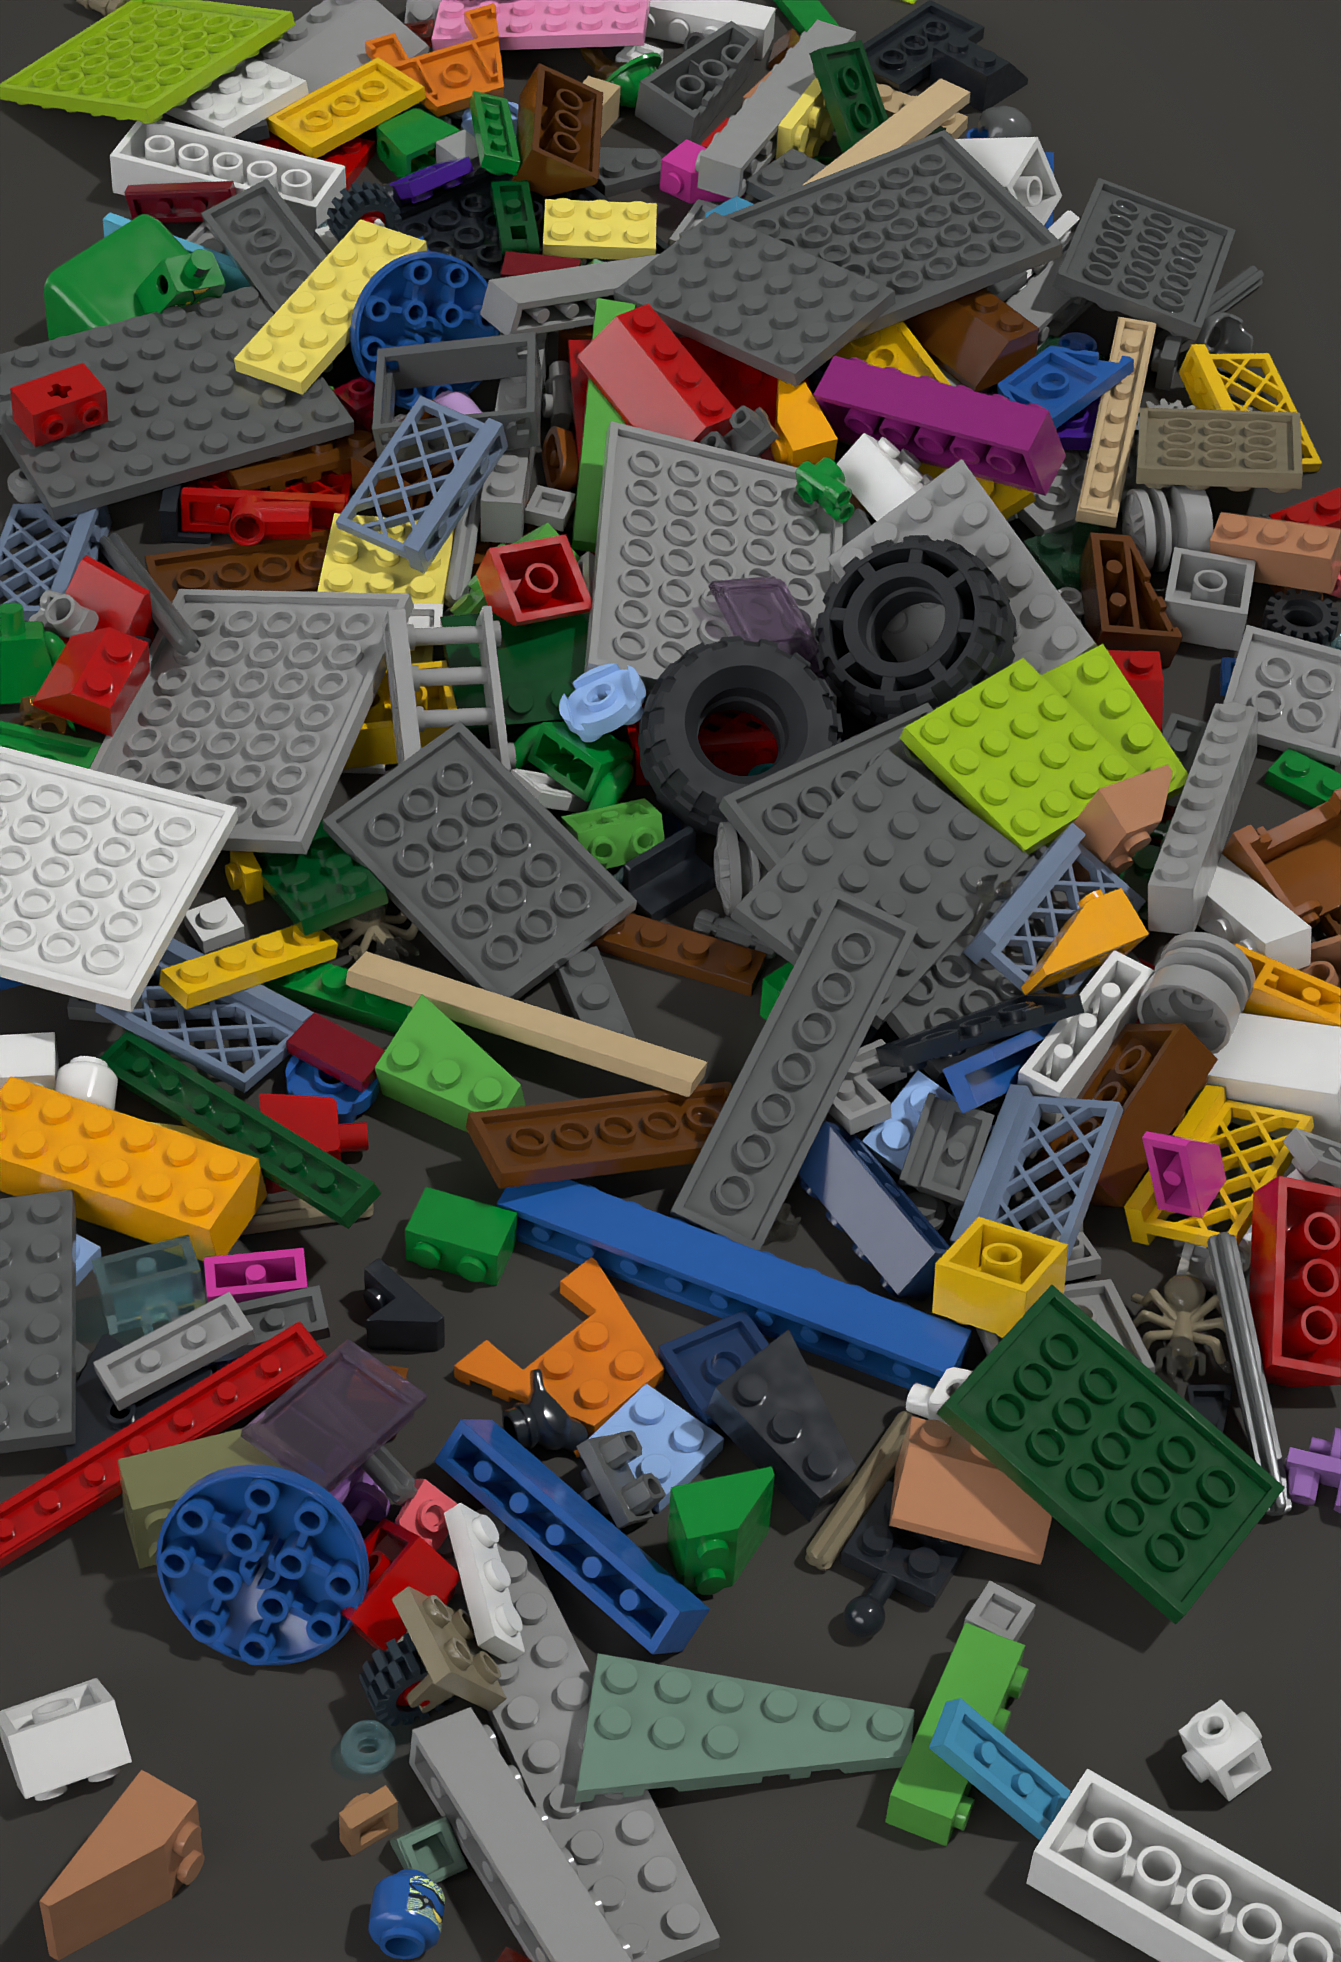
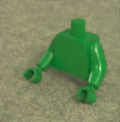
M19 603L0 605V704L33 702L66 646L56 633L45 630L43 622H25L23 606ZM67 719L72 731L77 733L75 722Z
M542 722L527 729L513 743L516 751V769H522L527 764L532 763L582 800L590 802L587 811L619 804L627 793L634 775V768L631 764L634 757L633 750L626 741L618 740L609 733L603 734L593 742H584L578 734L568 728L565 722Z

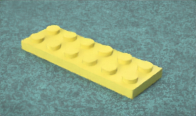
M360 219L234 358L236 371L303 395L350 342V327L355 304L371 277L396 258L414 252L427 251L426 241Z

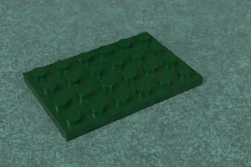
M1052 1284L936 1413L1175 1625L1187 1614L1285 1489L1280 1482Z

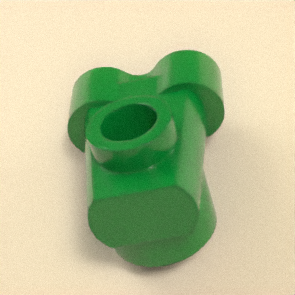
M823 457L815 465L810 461L803 462L795 471L797 480L796 490L800 497L808 504H813L816 501L838 523L843 524L847 522L853 515L855 508L849 502L852 490L844 484L845 476L840 467L829 457Z

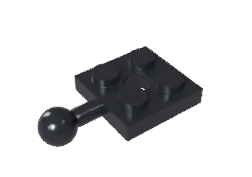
M887 1480L843 1549L840 1564L875 1580L866 1595L853 1598L844 1610V1622L847 1629L855 1636L862 1638L872 1637L883 1628L886 1619L883 1606L893 1590L933 1608L970 1546L889 1526L894 1483ZM903 1537H912L920 1541L923 1547L909 1550L902 1547L897 1540Z

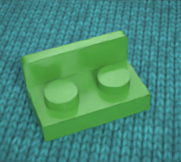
M645 798L561 817L562 825L605 869L625 865L630 860L665 840L662 814Z

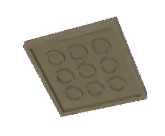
M1140 408L1136 484H1145V486L1154 489L1165 488L1169 485H1185L1193 490H1204L1210 486H1223L1232 491H1247L1253 487L1268 488L1276 493H1286L1292 489H1302L1300 413Z

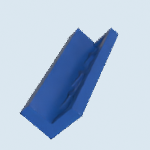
M1058 1021L1030 1029L942 1069L961 1112L965 1113L1007 1093L1010 1084L1017 1085L1020 1069L1036 1050L1034 1044L1045 1039Z

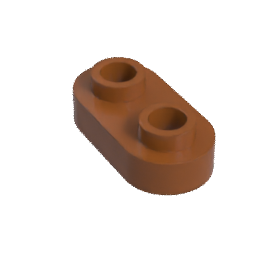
M553 426L546 435L542 449V462L546 483L549 488L569 492L571 488H576L578 485L576 440L573 439L570 430Z

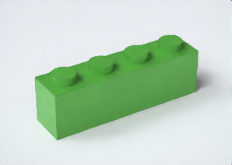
M965 1622L890 1794L885 1823L946 1847L954 1828L964 1831L975 1799L968 1797L973 1784L934 1753L929 1746L945 1703L959 1698L964 1700L1001 1733L1005 1734L1011 1717V1711L1005 1709L1009 1697L1020 1698L1029 1673L1028 1668L1021 1666L1025 1650L1024 1644Z

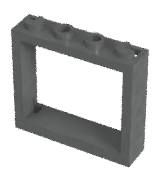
M536 332L378 349L372 425L378 458L393 437V432L395 434L403 422H394L395 390L526 376V408L465 415L483 423L488 418L502 423L508 444L507 449L540 446L541 363ZM527 346V354L518 355L517 347ZM398 361L399 368L389 369V365L386 362ZM440 418L420 419L416 424L418 432L442 425ZM526 418L525 423L517 424L516 419ZM462 430L450 434L453 447L471 442L476 433ZM445 436L422 442L425 455L449 449ZM414 444L400 448L395 457L397 461H404L421 457L418 445Z

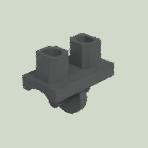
M742 405L731 415L729 421L733 429L723 437L719 432L711 431L700 443L763 459L761 454L771 447L770 444L779 435L772 427L767 413L762 408L758 407L753 411Z
M630 1430L614 1435L590 1438L576 1446L587 1467L580 1472L587 1489L579 1493V1495L590 1505L595 1503L600 1514L605 1518L612 1516L618 1529L634 1523L643 1524L654 1517L651 1509L665 1497L666 1493L658 1478L652 1473L643 1474L635 1479L628 1465L629 1462L642 1455V1446L635 1432Z

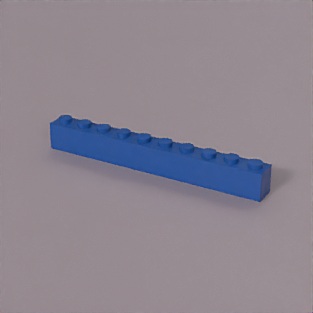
M572 1180L508 1187L497 1202V1207L517 1213V1241L580 1265L592 1257L598 1262L606 1275L722 1319L746 1310L761 1334L777 1339L789 1329L798 1348L911 1390L915 1383L935 1389L946 1369L952 1367L962 1369L967 1360L972 1330L961 1327L951 1320L940 1319L913 1309L906 1303L895 1302L873 1294L858 1285H849L822 1275L815 1269L804 1268L777 1258L770 1252L758 1251L734 1242L724 1235L713 1234L689 1225L679 1218H670L646 1209L636 1202L625 1201L606 1194L591 1185H582Z

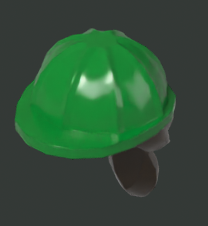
M599 47L580 48L583 59L595 71V78L621 86L620 105L629 108L636 107L640 81L655 72L662 61L658 53L651 52L636 57L629 62H613L603 54Z

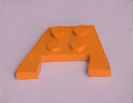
M494 3L464 12V22L473 40L413 58H408L395 33L365 41V53L370 59L373 60L379 57L425 87L426 99L421 101V103L437 117L469 108L473 91L504 97L499 32Z
M590 1257L560 1281V1294L588 1315L589 1318L525 1369H521L488 1340H485L454 1365V1377L467 1385H471L472 1381L491 1388L493 1396L509 1402L514 1398L526 1403L530 1394L531 1370L541 1369L546 1391L571 1418L580 1421L586 1427L589 1436H592L646 1383L654 1388L664 1380L663 1365L598 1262Z

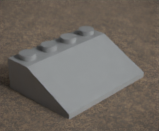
M324 0L295 22L296 25L284 32L280 40L268 43L259 49V54L253 58L306 80L310 94L372 61L365 53V41L395 33L408 58L428 53L429 46L377 0Z

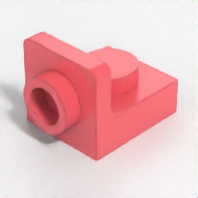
M415 1479L414 1486L417 1488V1493L414 1498H408L403 1504H399L402 1508L395 1519V1524L419 1535L434 1550H438L449 1533L444 1512L456 1506L457 1503L426 1479Z

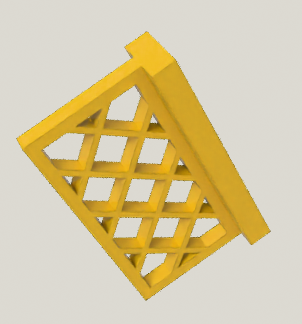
M1191 344L1178 373L1193 405L1196 406L1195 409L1250 411L1248 409L1252 405L1264 412L1298 413L1269 353L1209 354L1205 344ZM1246 367H1261L1265 378L1246 369ZM1217 368H1222L1233 374L1232 377L1229 379L1218 373ZM1240 378L1256 387V390L1252 392L1235 381ZM1263 391L1277 400L1278 405L1276 406L1260 397L1259 394ZM1228 392L1245 401L1246 403L1243 407L1232 401ZM1300 418L1301 446L1304 456L1302 458L1303 472H1318L1322 462Z
M1207 1084L1173 1135L1217 1144L1220 1149L1229 1147L1232 1154L1222 1158L1224 1171L1240 1167L1244 1174L1226 1180L1215 1199L1220 1198L1224 1206L1205 1212L1202 1218L1192 1216L1178 1222L1166 1221V1219L1175 1212L1158 1209L1150 1170H1148L1124 1206L1132 1242L1150 1245L1155 1236H1161L1208 1247V1238L1220 1232L1208 1230L1207 1226L1231 1218L1233 1225L1228 1233L1236 1237L1237 1244L1239 1245L1252 1225L1253 1194L1250 1197L1231 1203L1227 1195L1252 1187L1255 1192L1277 1176H1283L1294 1158L1283 1142L1288 1135L1272 1140L1268 1133L1281 1128H1298L1311 1133L1314 1128L1313 1117L1226 1099L1224 1087ZM1233 1117L1252 1121V1124L1229 1131L1227 1128ZM1260 1136L1264 1142L1240 1151L1237 1143ZM1272 1156L1274 1159L1271 1165L1252 1171L1248 1163Z

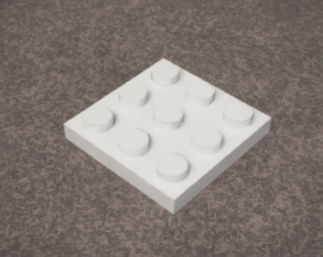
M251 57L238 63L234 71L223 74L213 80L212 85L207 89L197 91L189 96L185 104L173 107L165 113L190 125L192 124L203 131L232 138L308 95L309 91L306 80Z

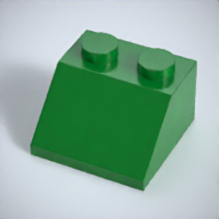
M772 1467L671 1487L667 1548L677 1580L691 1593L711 1595L724 1588L732 1587L767 1536L775 1477Z

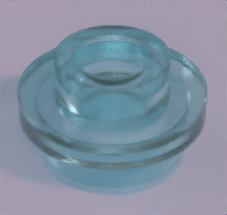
M362 1720L355 1723L344 1734L341 1741V1756L344 1763L358 1773H377L385 1769L395 1755V1740L392 1733L383 1724L375 1720ZM365 1746H373L377 1749V1751L372 1753L359 1752Z

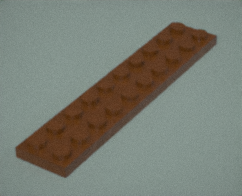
M481 518L471 576L476 575L488 549L501 544L500 542L481 541ZM524 523L523 537L540 526ZM331 529L313 531L311 539H262L261 542L252 546L231 543L145 556V566L147 572L171 603L179 589L317 592Z

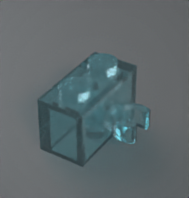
M189 1235L91 1260L98 1298L109 1335L142 1327L144 1334L147 1335L153 1332V1323L165 1320L172 1322L171 1317L185 1315L206 1304L201 1270Z

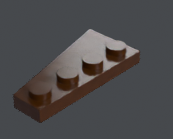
M355 430L354 434L226 470L223 473L234 490H256L267 487V491L277 492L286 489L285 482L300 479L305 483H311L321 480L325 471L331 470L339 475L351 472V457L374 441L373 433L365 430Z

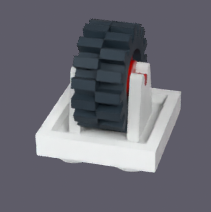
M363 181L362 187H360L355 182L351 184L352 190L350 192L344 188L340 191L343 197L341 199L334 197L331 201L335 208H328L327 214L330 217L326 219L328 226L314 230L315 241L326 255L337 246L360 219L399 232L396 224H401L402 218L399 215L401 211L390 195L378 183L374 182L372 185L369 181Z

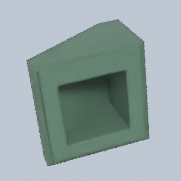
M447 1816L436 1817L389 1839L404 1869L421 1871L435 1883L468 1868Z

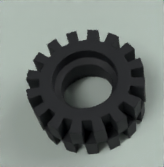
M1294 588L1287 589L1286 595L1279 591L1275 594V598L1270 597L1265 607L1261 629L1333 648L1339 624V611L1337 607L1331 608L1333 602L1327 598L1321 601L1322 594L1315 592L1313 596L1308 595L1309 590L1301 589L1300 594H1296ZM1293 624H1301L1307 627H1299Z

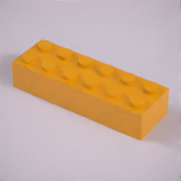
M12 1076L0 1090V1191L17 1197L73 1190L76 1199L77 1218L203 1262L204 1257L223 1256L229 1253L267 1197L258 1158Z

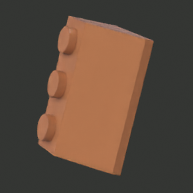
M1221 512L1210 539V553L1256 561L1253 582L1332 594L1341 569V529Z
M1169 765L1099 789L1074 821V824L1086 834L1080 843L1117 876L1133 864L1131 858L1137 851L1151 842L1150 834L1162 821L1173 772ZM1075 860L1072 863L1075 881L1091 882L1089 871Z
M911 1416L896 1462L889 1526L1040 1565L1044 1556L1052 1516L951 1426L939 1420H925Z

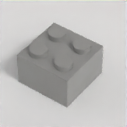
M1174 547L1164 601L1167 605L1165 613L1173 628L1178 627L1183 636L1181 642L1239 651L1248 615L1256 561Z

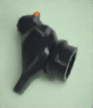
M541 1369L531 1370L530 1394L527 1402L515 1403L513 1408L502 1413L503 1429L528 1450L539 1445L543 1449L550 1451L564 1449L571 1452L575 1458H578L580 1453L576 1446L588 1439L586 1427L580 1421L571 1418L546 1391Z

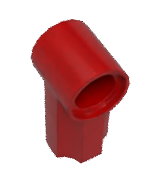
M254 495L243 496L234 504L229 522V534L235 542L244 546L256 545L262 539H311L312 506L310 501H264L262 498ZM241 517H251L258 523L247 524L242 521Z

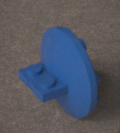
M432 251L414 252L401 256L378 270L360 293L351 320V349L361 376L375 384L377 351L381 348L500 336V331L480 315L488 286L485 279L466 262L444 253ZM398 361L386 362L389 365V369L399 368ZM481 381L395 390V405L411 410L420 396L433 400L439 394L448 390L452 392H465L468 395Z
M232 1466L201 1478L190 1486L176 1501L162 1525L158 1538L156 1557L158 1577L165 1598L172 1611L196 1640L205 1643L226 1656L251 1665L292 1664L305 1661L328 1650L353 1625L350 1620H347L340 1614L341 1611L349 1606L354 1608V1610L362 1604L368 1588L369 1562L366 1546L355 1521L346 1508L331 1493L316 1482L293 1471L275 1466Z

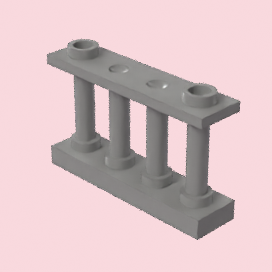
M482 607L476 621V626L414 628L413 624H407L405 609L388 610L382 628L398 765L422 749L419 732H424L425 728L452 727L460 721L464 726L488 725L491 749L488 750L509 771L515 769L516 751L514 744L507 741L496 647L501 645V626L499 621H493L492 607ZM479 643L480 667L419 669L418 665L411 664L410 650H415V646ZM483 684L486 707L424 710L422 706H416L415 691H419L420 687Z

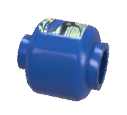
M414 1869L401 1870L396 1874L385 1877L376 1884L372 1896L368 1931L371 1939L380 1946L381 1951L397 1959H414L437 1944L441 1934L445 1907V1896L442 1889L433 1880L429 1879L426 1874Z

